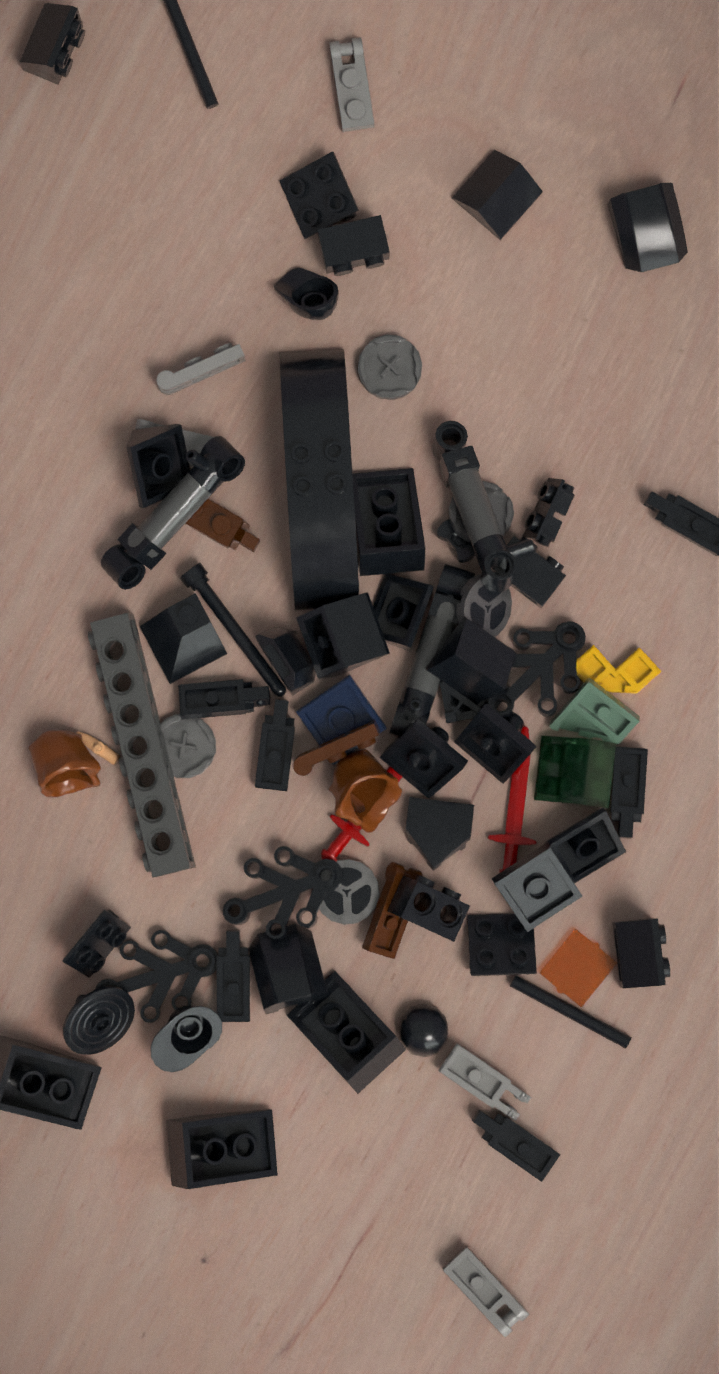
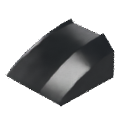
M660 183L622 193L609 200L608 208L626 269L646 272L679 263L688 253L673 183Z
M274 627L255 637L293 696L314 683L316 672L311 658L296 637L297 631Z
M295 923L287 926V934L280 940L270 938L266 932L257 934L248 949L265 1014L279 1011V1009L307 1001L321 1000L329 997L312 931ZM282 927L271 930L274 936L279 935Z

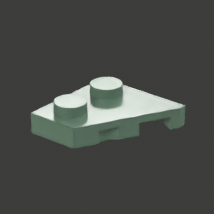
M589 677L550 721L549 727L556 731H559V728L578 732V736L587 738L598 737L605 742L620 744L639 723L640 716Z

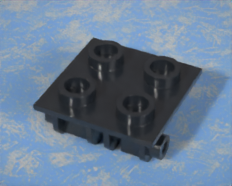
M333 151L280 180L304 239L318 233V229L329 227L342 219L348 221L357 216L356 212L359 209Z
M104 909L62 961L90 978L93 973L98 972L104 966L106 958L111 951L123 943L127 935L126 933L131 926L120 920L111 910L107 911Z
M515 914L467 915L470 954L469 970L471 976L537 974L534 928L527 932Z

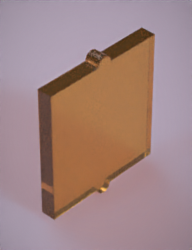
M574 929L539 973L557 987L558 993H564L582 1007L617 962L599 948V943H592L578 930Z

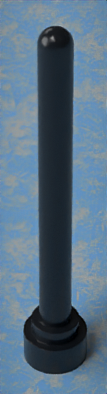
M201 562L184 573L180 579L187 588L191 587L194 592L196 590L199 592L272 692L278 697L284 696L286 693L285 686L207 583L209 581L206 576L208 572Z

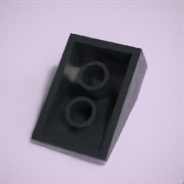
M414 469L354 473L353 491L357 560L360 576L424 571L426 548Z
M334 971L325 979L329 994L328 998L300 1003L287 1016L354 1091L359 1094L396 1060L406 1048L382 1020Z
M0 1035V1110L81 1130L102 1067L28 1042Z
M272 1109L196 1115L166 1120L172 1186L194 1189L278 1175Z

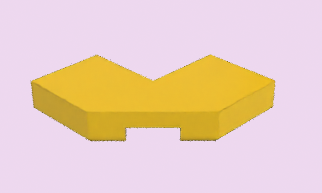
M594 645L576 660L577 675L583 684L590 677L611 693L637 694L661 672L640 647L616 669Z

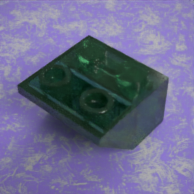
M541 735L534 800L585 807L609 808L616 743L589 738Z

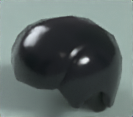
M427 1004L412 1006L401 1017L399 1026L400 1041L412 1055L428 1057L437 1054L448 1039L449 1029L446 1017L435 1006Z

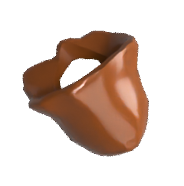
M49 730L43 732L29 745L28 750L31 753L41 793L46 797H60L86 788L100 786L101 783L97 774L101 770V766L83 744L81 734L66 730Z
M366 749L350 753L340 759L334 768L333 781L328 789L335 798V815L349 820L356 826L360 825L368 833L375 831L379 823L385 818L389 808L399 800L402 794V788L399 787L398 779L388 773Z

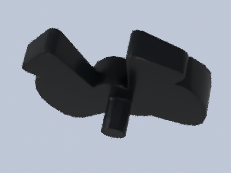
M449 519L444 521L437 530V537L447 541L453 550L456 551L459 563L472 560L475 557L471 542L465 541L455 533Z

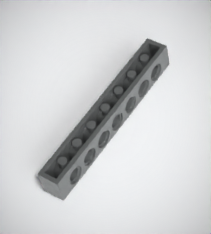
M124 613L90 622L92 631H88V638L92 650H97L99 662L96 663V671L100 682H105L107 694L103 696L107 712L112 713L115 726L111 727L112 737L115 744L120 745L123 756L119 758L120 769L124 777L128 776L131 788L127 790V798L130 807L136 809L138 821H135V831L138 839L143 840L146 853L142 854L144 867L147 872H151L152 878L196 868L163 731H161V722L134 614ZM120 642L124 652L121 658L114 660L110 655V648L114 643ZM127 673L131 678V686L127 691L122 692L118 687V679L121 675ZM135 705L139 710V718L131 724L126 720L125 712L128 707ZM138 737H143L147 742V749L142 755H137L133 749V743ZM147 768L151 769L155 775L154 783L150 787L144 786L141 782V774ZM154 800L159 801L163 807V812L157 819L151 817L148 810L150 803ZM161 832L168 834L171 840L169 848L165 851L159 849L156 844L157 836Z

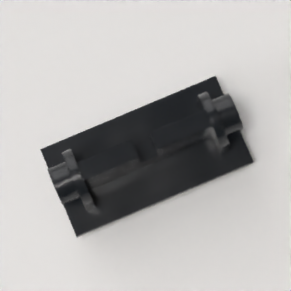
M548 478L547 482L539 490V500L534 511L526 519L524 537L536 539L537 543L548 547L550 542L554 543L562 521L554 518L553 515L557 512L562 516H566L575 496L573 494V486L564 483L565 480Z

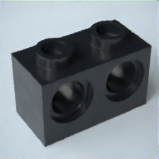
M417 874L415 880L403 875L387 911L454 942L470 905L459 901L461 894L443 887L441 892L433 889L435 882ZM420 893L419 902L414 905V899ZM446 906V912L440 918V912L442 908Z

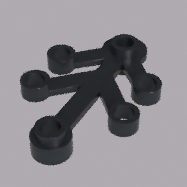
M568 621L558 625L555 631H529L525 628L517 630L513 636V643L519 650H527L532 644L552 646L543 654H516L512 668H530L507 691H501L490 697L488 705L503 718L509 717L513 713L514 702L540 677L541 698L538 701V711L545 717L554 715L557 711V701L554 698L553 663L563 654L564 675L561 677L560 687L567 694L577 692L580 687V679L576 670V652L581 650L585 644L586 635L584 629L579 624ZM566 634H572L575 637V641L573 643H566L563 637ZM520 635H526L529 641L526 644H521L517 641V638ZM572 678L576 681V685L573 688H568L564 685V681ZM545 701H550L554 707L546 711L541 707V704ZM498 702H504L507 704V709L498 711L495 705Z
M281 846L274 853L276 863L283 867L291 865L309 874L295 880L266 867L259 859L251 858L244 864L245 874L253 879L261 878L278 887L247 900L240 898L229 899L223 906V916L231 924L242 925L249 920L251 912L282 901L275 919L269 921L266 925L267 935L272 939L280 940L287 934V924L301 893L313 889L307 906L301 908L296 915V920L300 926L311 928L317 923V913L326 893L336 890L343 881V870L337 862L331 859H322L314 863L296 855L289 847ZM283 851L290 853V859L287 862L280 861V854ZM253 863H258L260 866V870L256 874H251L249 870ZM329 869L332 876L328 881H323L321 873ZM239 905L240 914L232 917L230 914L231 907ZM305 912L312 914V920L308 924L302 922V915ZM280 924L282 931L279 935L274 936L271 932L272 926Z
M158 930L151 937L152 945L159 950L168 949L185 959L171 964L141 949L137 942L133 940L125 941L120 947L121 956L126 960L134 959L153 970L119 982L114 979H104L97 984L95 990L110 985L121 988L128 993L158 983L149 1002L140 1011L141 1018L145 1022H155L160 1017V1007L175 977L188 972L189 974L181 992L172 998V1007L174 1010L178 1009L175 1001L179 996L187 998V1005L192 1004L191 997L201 977H208L217 969L218 954L214 948L205 944L191 948L171 938L167 931ZM158 934L166 935L168 939L166 945L158 946L156 944L155 938ZM127 944H133L136 947V953L132 957L124 953V948ZM201 954L209 958V963L206 967H200L196 962L197 957ZM149 1006L154 1007L157 1012L153 1019H148L144 1014L145 1009Z

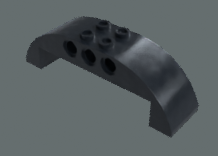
M344 349L279 353L295 610H312L359 595Z

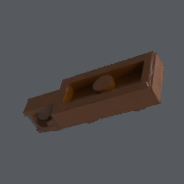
M209 499L185 523V525L227 549L231 548L236 551L240 544L248 550L255 552L260 543L259 538L247 532L250 525L244 522V519Z

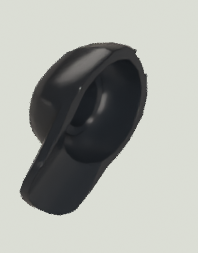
M295 268L274 284L275 291L289 303L296 314L303 318L323 320L331 316L336 308L339 297L337 284L325 276L302 268Z

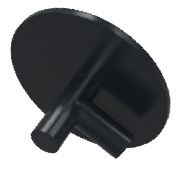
M113 986L102 987L86 995H79L76 999V1004L69 1011L63 1026V1037L67 1046L78 1054L91 1055L100 1053L116 1044L126 1034L134 1018L135 1006L131 996L125 990Z

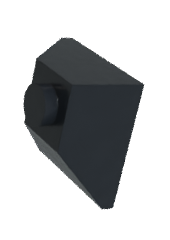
M196 593L166 608L140 626L170 684L227 655Z

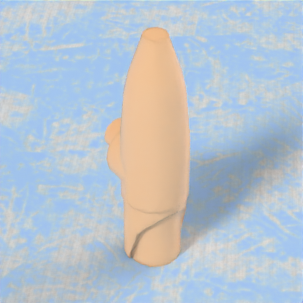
M76 732L82 735L83 744L92 752L112 765L119 761L120 755L89 734Z

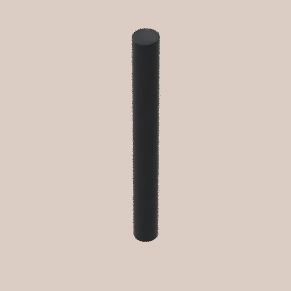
M163 0L206 108H214L219 103L178 1Z
M515 975L510 984V987L625 1049L631 1041L632 1037L517 975Z

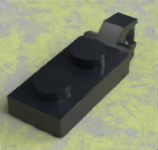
M654 492L648 495L643 505L658 513L655 517L656 521L711 554L719 556L718 517L679 495L674 496L669 493L666 499Z
M243 679L178 685L181 720L242 715L254 712V707L270 705L268 686L252 687V682H244Z
M275 699L273 716L265 715V722L262 723L255 788L279 791L288 790L295 734V718H287L289 704L287 700Z
M614 747L610 812H612L611 820L619 821V838H633V822L641 823V817L644 814L648 749Z
M227 930L226 947L218 948L217 1014L222 1022H250V955H248V947H240V930Z
M479 1110L472 1119L475 1124L485 1130L481 1138L487 1141L489 1146L541 1182L560 1156L557 1151L508 1117H503L499 1113L492 1119Z

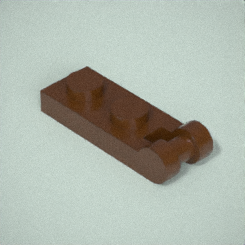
M376 720L300 753L293 763L294 771L298 775L305 776L312 771L315 764L327 759L330 764L346 757L345 751L357 746L358 750H362L375 744V737L379 736L381 732Z
M391 862L387 866L385 871L386 881L363 942V949L395 959L408 921L387 910L403 875L415 880L417 874L423 876L420 870L414 868L407 870L402 864Z

